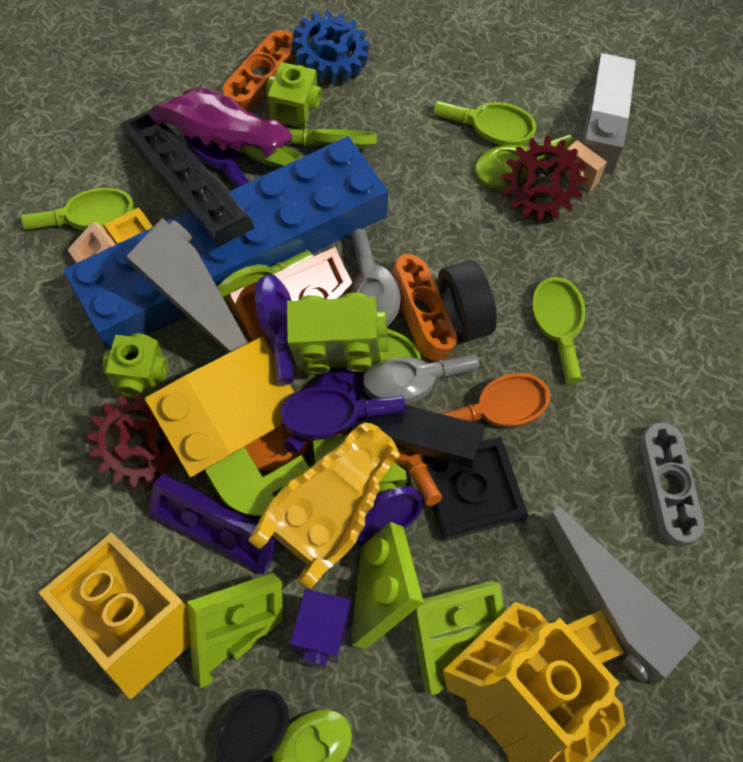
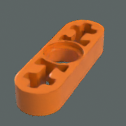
M277 30L270 33L224 83L223 94L231 97L246 111L251 110L266 94L269 77L276 75L280 62L293 64L296 54L291 53L293 34L286 30ZM257 67H266L271 70L264 76H257L252 73Z
M411 254L402 255L397 259L390 271L400 288L401 310L418 351L430 360H443L457 343L456 331L426 263L417 256ZM418 300L427 304L431 313L419 310L414 301Z

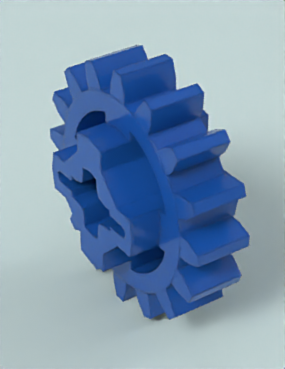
M326 10L325 17H320L318 13L312 12L311 21L303 17L300 27H295L291 53L296 54L295 64H305L306 68L315 69L317 82H320L323 77H328L330 84L335 85L336 78L340 77L342 81L348 83L351 74L358 77L361 68H365L370 42L364 40L365 30H355L357 21L345 22L343 13H340L337 18H333L330 10ZM352 51L353 54L348 58L349 52Z

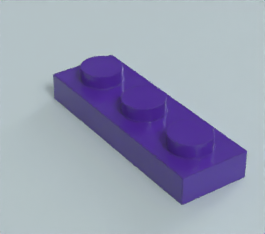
M164 473L153 484L148 515L264 575L272 563L278 540L271 536L261 549L251 544L248 540L258 521L233 510L229 506Z

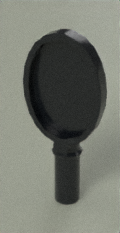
M268 689L256 690L239 699L229 709L222 719L216 735L215 747L219 758L217 762H265L271 758L284 740L289 726V709L280 694Z

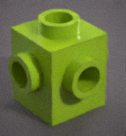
M280 62L276 75L269 77L266 88L270 120L273 119L280 123L301 128L306 127L312 108L318 109L322 95V87L317 86L315 69Z
M134 333L130 336L115 334L112 349L105 351L102 369L103 373L107 375L115 393L127 397H135L139 393L142 394V397H147L159 390L160 381L164 382L168 370V358L163 356L158 340L140 333Z

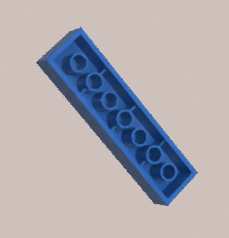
M347 136L229 191L228 193L251 217L254 229L219 247L214 244L188 211L166 222L170 224L175 220L190 233L192 239L189 243L197 250L215 285L218 287L224 279L242 268L257 264L272 267L276 262L280 263L305 250H309L313 254L351 235L354 230L363 229L387 217L388 190L350 137ZM154 227L63 269L77 299L106 350L112 349L115 334L130 336L134 333L149 335L186 317L185 314L124 260Z

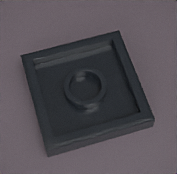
M502 437L481 442L473 469L424 456L421 459L427 465V470L442 495L441 501L433 505V509L443 541L527 520L529 515Z

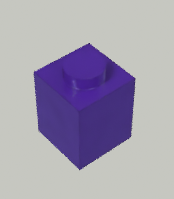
M309 589L304 590L290 644L292 652L300 654L298 661L321 668L326 667L327 661L338 663L350 613L351 599Z

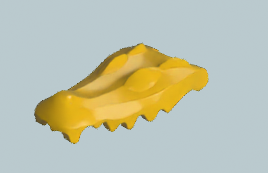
M362 423L357 426L336 449L326 454L311 468L292 479L268 504L248 541L256 548L261 549L271 536L277 539L306 564L297 581L304 588L311 590L321 576L356 543L358 535L363 530L365 516L373 507L374 500L380 490L379 482L400 456L392 438L374 424Z

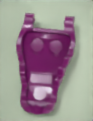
M202 85L184 91L182 96L153 106L150 112V116L155 123L173 124L191 140L197 136L200 137L204 145H209L216 140L222 151L228 149L230 145L235 151L241 150L244 144L250 148L258 145L262 148L264 156L269 157L274 154L276 148H283V146L290 144L293 138L290 130L280 122L273 119L264 120L246 111L231 97Z

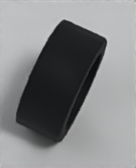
M473 260L441 268L438 273V290L456 331L457 340L465 343L491 335L496 330V306L490 284L482 268Z

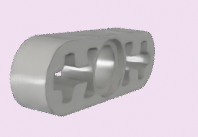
M656 423L643 435L640 441V450L658 528L662 538L668 544L680 548L687 547L702 535L704 520L683 437L674 426L668 423ZM658 436L661 437L662 442L670 443V447L665 451L667 463L659 467L657 465L664 459L661 446L653 445L654 440ZM670 474L678 478L682 485L681 493L672 495L664 491L660 484V477ZM681 502L686 504L678 510L682 523H689L691 526L685 532V535H683L680 528H673L672 523L678 518L676 505Z

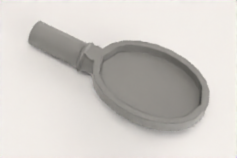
M356 229L351 233L357 258L356 264L359 266L360 272L354 279L351 293H363L368 297L376 296L377 311H386V325L388 326L395 319L400 308V288L390 271L383 266L374 265L375 259L371 253L366 230Z
M476 354L446 360L439 359L437 362L432 363L412 357L390 358L372 365V368L365 372L363 390L370 399L403 395L405 404L427 396L432 391L435 380L478 370L479 361Z

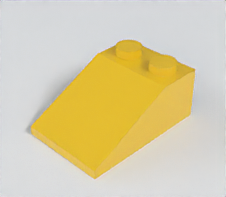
M260 337L181 377L145 397V400L191 478L282 425L281 411L283 404L295 392L290 384L279 385L276 383L274 356L264 338Z
M112 532L39 592L40 596L130 700L190 646L188 608L184 602Z

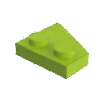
M393 522L387 523L361 547L351 644L362 649L370 647L424 603L404 527Z
M274 573L187 601L193 679L200 688L207 686L214 680L209 673L232 654L238 660L252 648V645L258 638L267 635L283 621L282 581Z
M489 581L423 599L424 603L411 613L424 691L431 696L438 694L444 689V686L441 684L445 680L443 670L505 612L500 583Z

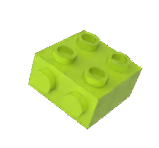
M348 293L343 295L342 298L324 299L319 295H305L300 297L299 300L287 301L288 345L298 370H304L309 374H324L329 372L330 368H347L351 372H366L372 368V365L381 361L380 352H388L386 311H377L376 296L368 297L363 293Z

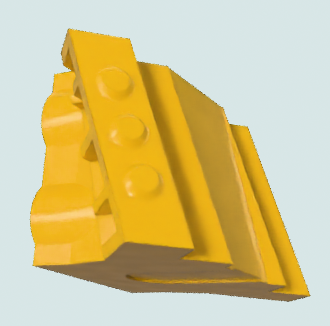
M514 602L443 670L447 691L466 700L469 717L477 720L481 726L485 727L503 748L502 750L507 755L508 762H591L626 725L623 704L615 696V688L619 682L561 618H558L553 623H549L537 609Z

